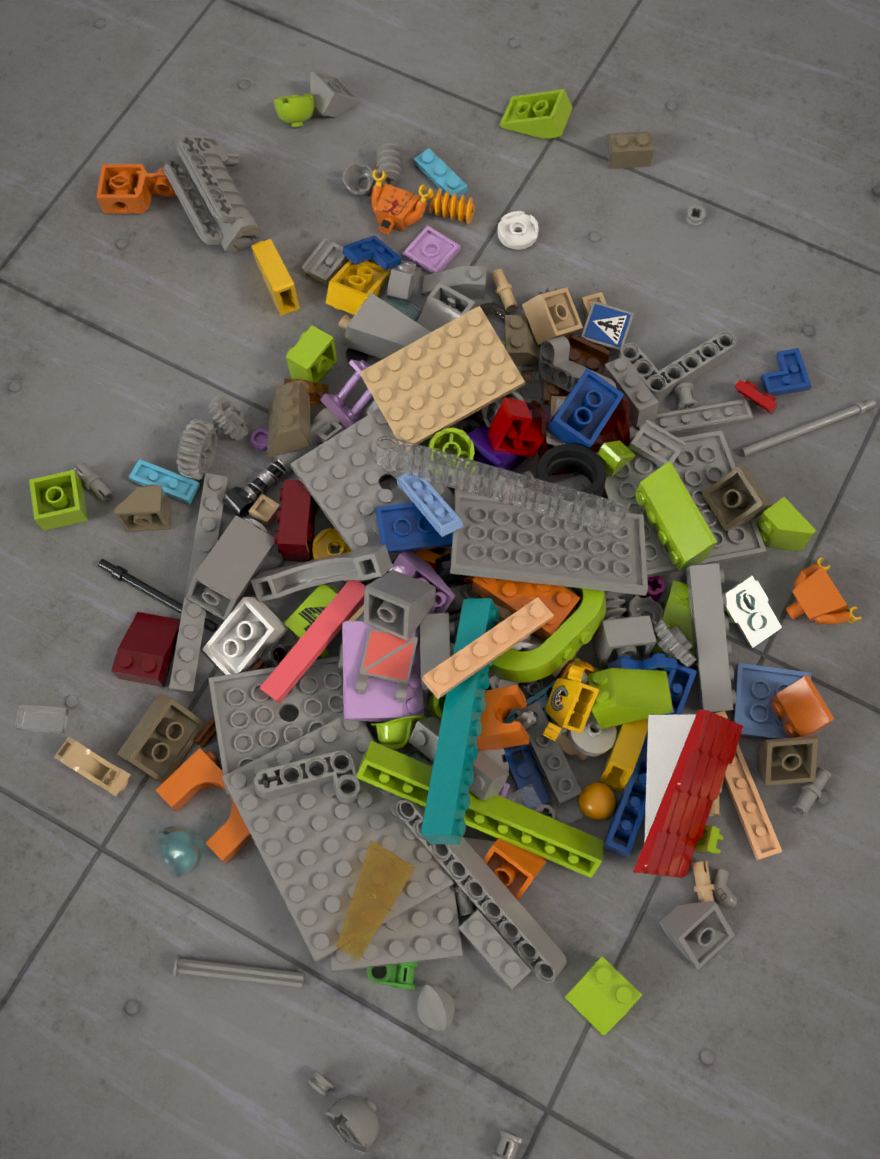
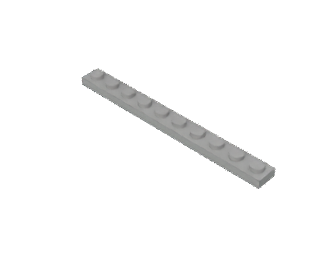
M205 473L169 691L193 694L206 609L187 599L186 595L194 574L218 541L224 504L223 498L228 480L227 476Z

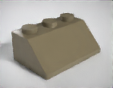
M300 380L279 386L269 405L267 456L269 458L310 446V396Z
M159 693L116 755L162 784L174 773L195 742V737L204 728L206 723L174 699Z

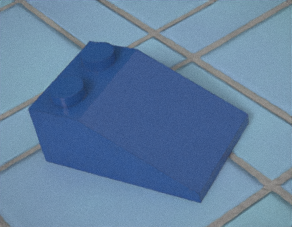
M587 368L555 412L545 430L565 444H577L590 448L624 394Z

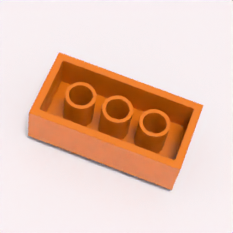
M475 576L472 583V590L483 598H491L495 604L510 610L511 614H514L538 597L554 615L551 621L533 632L545 641L573 615L580 602V597L564 586Z

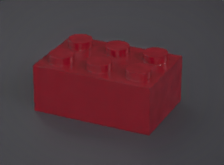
M284 479V488L279 490V501L282 502L281 509L277 510V523L280 524L279 530H275L274 541L275 544H278V553H281L284 561H311L317 503L300 480Z

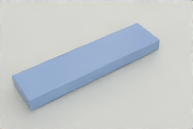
M418 469L397 477L398 485L441 537L463 527L462 520Z

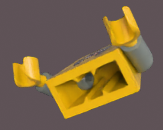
M571 664L567 678H558L554 686L547 690L548 701L545 711L551 716V722L548 723L543 736L556 741L557 737L566 733L568 729L582 734L599 689L586 685L588 676L584 672L585 668Z

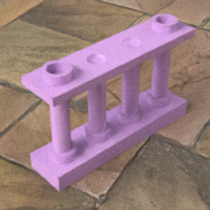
M351 360L349 362L356 372L339 394L325 393L320 399L346 429L360 420V412L372 398L370 391L367 389L352 409L345 404V399L362 379L359 372L370 367L363 360Z

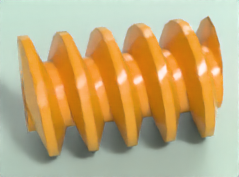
M439 188L431 200L429 213L432 214L435 211L436 216L443 214L444 218L449 216L452 220L458 218L461 223L466 219V223L470 224L474 216L475 204H473V197H470L465 202V195H462L458 200L457 193H454L452 198H450L448 190L443 196L442 190Z

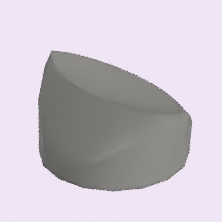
M426 984L417 1002L419 1019L424 1025L437 1031H445L452 1023L456 1009L453 997L439 986Z

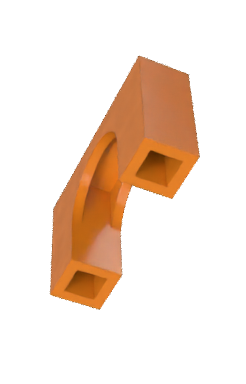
M199 748L155 791L178 812L196 793L205 788L219 787L225 790V784L222 780L223 771L216 765L219 760L210 751L204 753ZM232 798V810L228 820L205 842L226 864L252 840Z

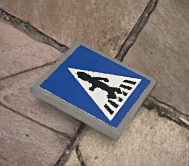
M593 301L581 336L593 344L620 352L621 347L625 343L634 313Z

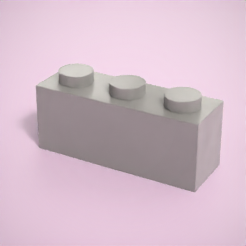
M623 356L606 363L603 376L613 380L617 389L624 394L619 404L635 426L638 427L645 424L646 420L652 421L656 419L659 402L626 358Z
M449 613L427 614L420 623L422 690H430L422 681L423 675L454 654L455 643H451V637H455L454 622L450 623Z
M478 910L458 928L460 933L510 990L517 986L531 972L529 967Z

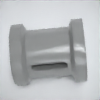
M681 383L674 388V392L678 395L679 400L678 410L697 407L698 402L694 399V385L692 383Z
M501 1130V1140L496 1153H493L491 1158L514 1159L519 1144H523L524 1139Z

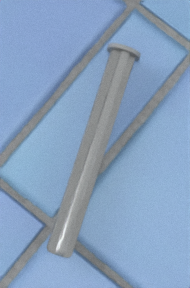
M181 955L176 956L173 975L176 977L181 973L300 988L303 987L305 975L301 972L181 959Z

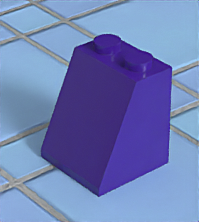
M485 424L466 435L472 440L475 451L470 465H481L480 480L488 486L491 479H496L497 474L509 475L527 456L493 451L487 435L489 428Z

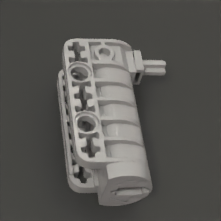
M180 136L177 141V151L180 157L168 159L163 166V170L200 239L208 245H222L224 250L229 253H236L249 248L259 239L261 230L225 165H238L239 155L237 153H225L222 146L218 145L216 140L210 136Z

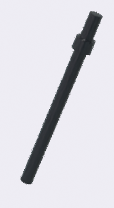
M101 559L98 563V567L112 574L114 579L130 584L182 614L183 604L128 573L127 569L120 565L115 566L104 559ZM205 617L204 627L214 632L218 624Z

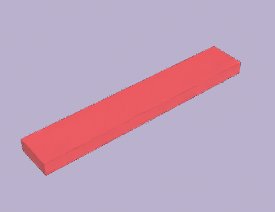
M349 580L261 685L260 689L277 703H281L342 629V622L348 621L364 602V588L366 587L358 580Z

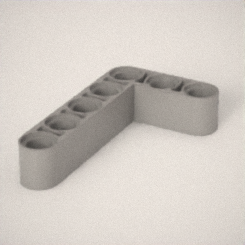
M723 331L658 371L641 349L633 343H627L621 347L619 358L623 356L626 358L659 402L674 393V388L677 385L690 383L728 359L733 352L737 340L732 332Z

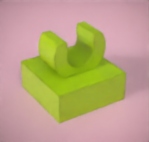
M705 826L702 840L697 841L694 852L720 853L721 850L716 848L717 841L723 840V836L719 834L720 829L715 826Z

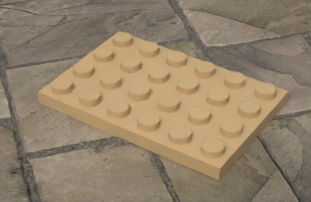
M480 305L359 372L404 452L434 436L435 433L454 425L525 385L523 377Z

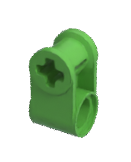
M417 962L385 966L387 974L382 979L373 977V967H368L367 969L368 976L373 983L415 990L416 986L413 985L415 968L418 967ZM407 969L406 981H403L404 970Z

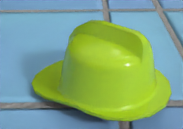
M408 716L385 723L371 724V726H376L381 745L390 749H400L408 743L412 734L413 724H416L419 720L426 719V716Z

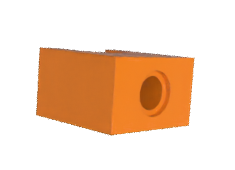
M512 685L486 690L484 696L486 707L485 711L481 714L482 732L477 738V748L480 751L497 750L530 744L529 735L521 722L503 723L505 716L510 711L527 707L526 698L519 686Z

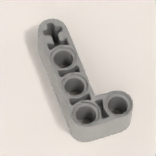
M558 336L542 342L538 370L544 380L570 392L587 368L569 360V341L564 336ZM594 372L617 389L613 380Z
M344 750L259 771L254 778L256 794L263 799H270L333 782L338 800L349 804L357 799L360 788L359 780L356 778L357 772L351 754ZM338 761H344L348 767L340 770L334 764ZM314 767H319L323 770V773L319 776H314L309 771ZM290 773L298 776L295 782H287L284 778ZM280 776V785L278 786L276 777ZM267 780L270 787L265 788L263 781ZM351 785L354 791L346 794L342 792L341 787Z

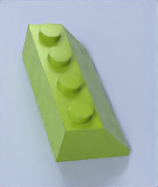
M668 462L640 482L635 496L638 504L642 505L646 511L648 522L655 527L660 543L665 545L668 550L670 561L673 565L677 566L679 571H682L688 566L704 562L717 541L671 462Z

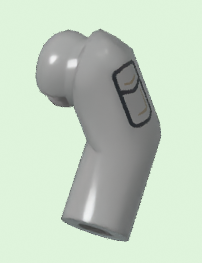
M717 869L713 882L715 890H712L713 895L722 906L733 908L737 904V897L727 887L729 872Z

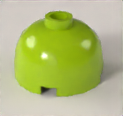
M296 94L273 99L278 117L286 123H291L292 127L303 126V121L310 119L313 115V94H304L302 97Z
M445 428L435 433L427 449L428 458L432 466L445 474L462 472L472 463L475 454L472 440L463 430L457 428Z

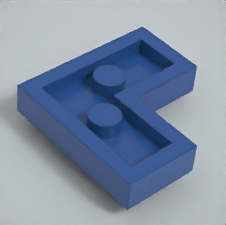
M375 235L343 246L342 254L355 265L372 259L385 271L398 266L402 260L401 256Z
M799 348L778 351L776 359L780 371L765 373L761 376L764 391L772 396L805 391L811 387Z
M653 654L652 658L638 661L632 660L631 656H619L618 660L608 663V669L619 668L670 672L677 669V659L667 658L666 654Z

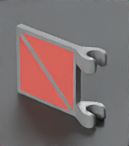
M369 628L356 683V693H366L368 679L371 677L398 683L395 700L404 702L418 637L411 636L406 641L382 630Z

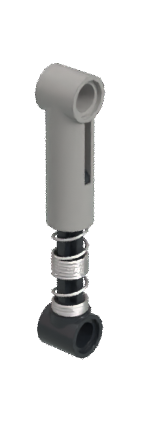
M328 408L320 411L315 417L314 422L310 425V446L275 456V462L270 463L268 469H264L257 474L252 483L248 482L243 488L234 487L228 491L223 498V503L238 517H246L249 514L250 508L254 505L255 499L258 498V494L264 493L263 490L273 485L275 479L278 480V477L282 473L285 474V471L287 473L292 472V462L321 445L315 432L331 420L343 426L341 421Z

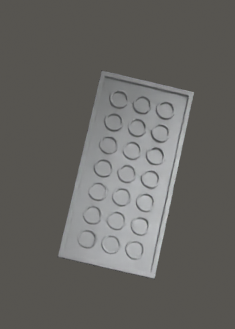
M456 493L454 512L462 520L463 527L453 532L450 574L646 596L648 581L644 515Z

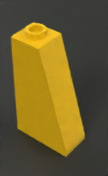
M268 239L251 245L254 258L279 315L283 316L299 310L300 307L294 282L272 240Z
M648 718L621 725L599 783H603L611 789L622 793L635 769L648 731Z

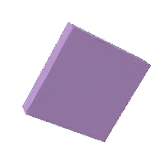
M427 225L405 249L402 256L404 259L416 263V266L422 268L423 271L432 274L441 272L461 250V246Z

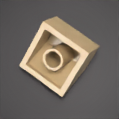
M567 287L540 294L522 304L538 345H541L543 341L558 336H565L583 328Z

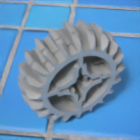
M195 419L186 426V430L183 431V436L180 438L181 442L178 446V459L176 461L180 475L192 480H201L205 477V473H209L218 446V432L213 423L202 419Z

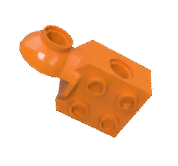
M102 164L96 199L104 214H144L151 204L152 195L176 196L173 187L164 173L163 167L159 168L155 173H147L143 164Z

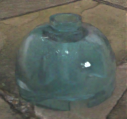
M183 825L170 826L159 831V834L164 836L159 839L165 863L167 866L172 864L175 870L170 872L174 878H178L193 871L200 862V850L204 849L201 836H195L190 828Z

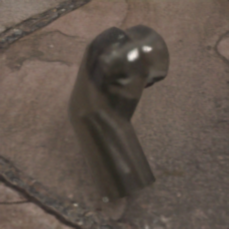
M494 302L480 305L487 318L496 316L505 322V315H510L509 312Z

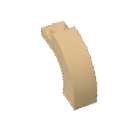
M70 737L66 739L54 756L55 759L115 797L128 784L129 773L103 759Z

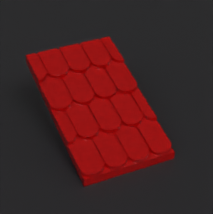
M698 710L697 714L648 715L645 843L633 873L683 878L686 876L697 841L702 840L712 803L720 793L727 766L733 762L743 725L708 710Z

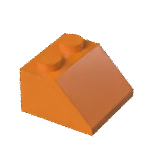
M808 675L778 692L770 700L771 709L782 720L783 728L788 738L813 736L821 732L834 720V717Z
M497 839L483 859L518 901L547 862L542 857L501 839Z

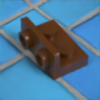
M571 334L569 338V360L602 375L605 364L609 362L610 351L601 345L587 341L582 336Z

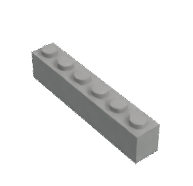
M719 563L686 567L694 655L697 659L695 666L697 671L700 710L711 712L733 710V704H736V692L731 690L734 670L733 666L729 665L728 656L732 654L730 641L726 639V631H729L728 617H724L723 607L727 606L726 594L722 593L721 583H724L723 568H719Z

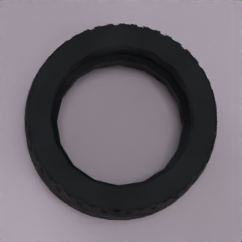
M577 444L554 446L542 455L536 468L535 493L540 503L594 509L600 502L606 482L605 465L599 455L585 446ZM573 470L585 475L592 485L584 490L567 491L555 486L548 477L556 471Z

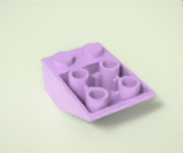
M413 551L399 554L392 565L393 567L389 570V572L391 570L398 571L436 587L435 604L428 614L445 613L456 597L431 565Z

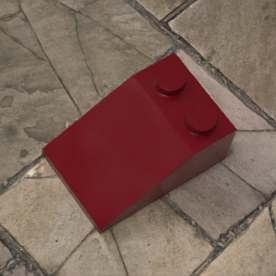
M137 612L118 647L111 671L118 679L165 687L176 648L180 619Z

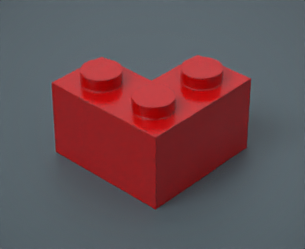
M506 397L502 401L487 431L493 451L534 457L543 438L536 422H531L532 416L525 401Z

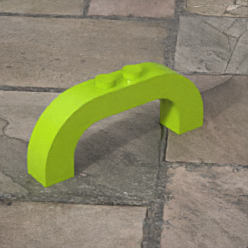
M569 587L583 598L582 604L577 611L541 646L531 651L509 649L493 660L492 666H489V671L504 680L520 683L540 680L554 673L566 661H570L575 656L576 651L583 644H587L600 627L606 614L605 591Z

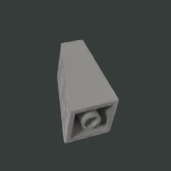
M370 293L347 325L343 345L384 359L426 336L431 331Z
M236 515L194 574L186 598L219 618L226 620L249 587L251 579L255 577L275 543L274 537L268 532L253 526L248 520Z

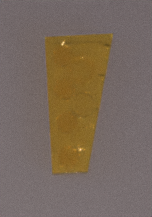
M372 840L336 946L357 961H360L415 870L414 866Z

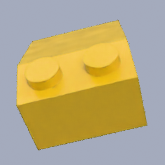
M349 260L329 281L326 304L333 306L335 309L351 313L354 316L370 293L379 297L391 274V269L385 271L376 262L371 260L357 265Z

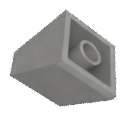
M391 570L364 588V623L408 641L435 604L436 587L406 574Z

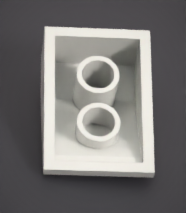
M243 597L202 650L225 675L246 672L261 658L262 652L267 647L278 643L288 628L262 601L258 602L257 597Z

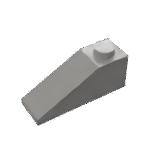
M462 266L424 275L422 296H429L440 282L469 299L485 300L487 267Z

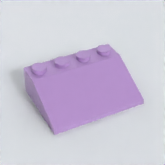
M364 621L342 622L344 719L385 723L408 716H424L420 665V625L412 634L413 637H418L406 698L404 702H398L395 700L398 683L369 677L366 693H356V683L369 628H377L365 624Z

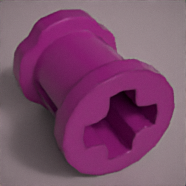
M660 576L648 577V591L646 596L642 595V598L650 596L652 600L657 602L665 589V582Z

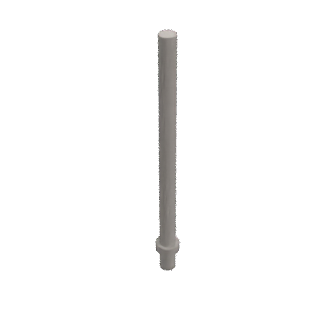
M874 399L856 402L852 407L741 448V454L745 457L850 416L862 415L866 410L876 407V402Z

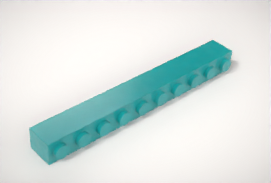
M491 598L463 599L454 654L491 630L500 621V610ZM493 661L446 693L421 835L429 843L460 845L461 836L465 834L466 824L464 817L465 811L468 810L470 805L468 793L469 787L474 781L472 769L474 760L478 756L477 738L482 732L480 720L481 714L485 711L486 707L484 696L485 690L489 687V666H492Z

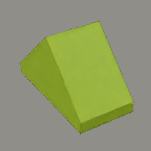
M620 440L604 443L598 453L605 465L606 474L610 477H613L636 456Z

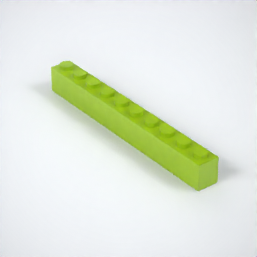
M371 741L362 758L356 778L426 807L433 767ZM469 791L470 805L468 810L465 811L464 817L466 825L592 878L602 863L604 840L499 795L482 801Z

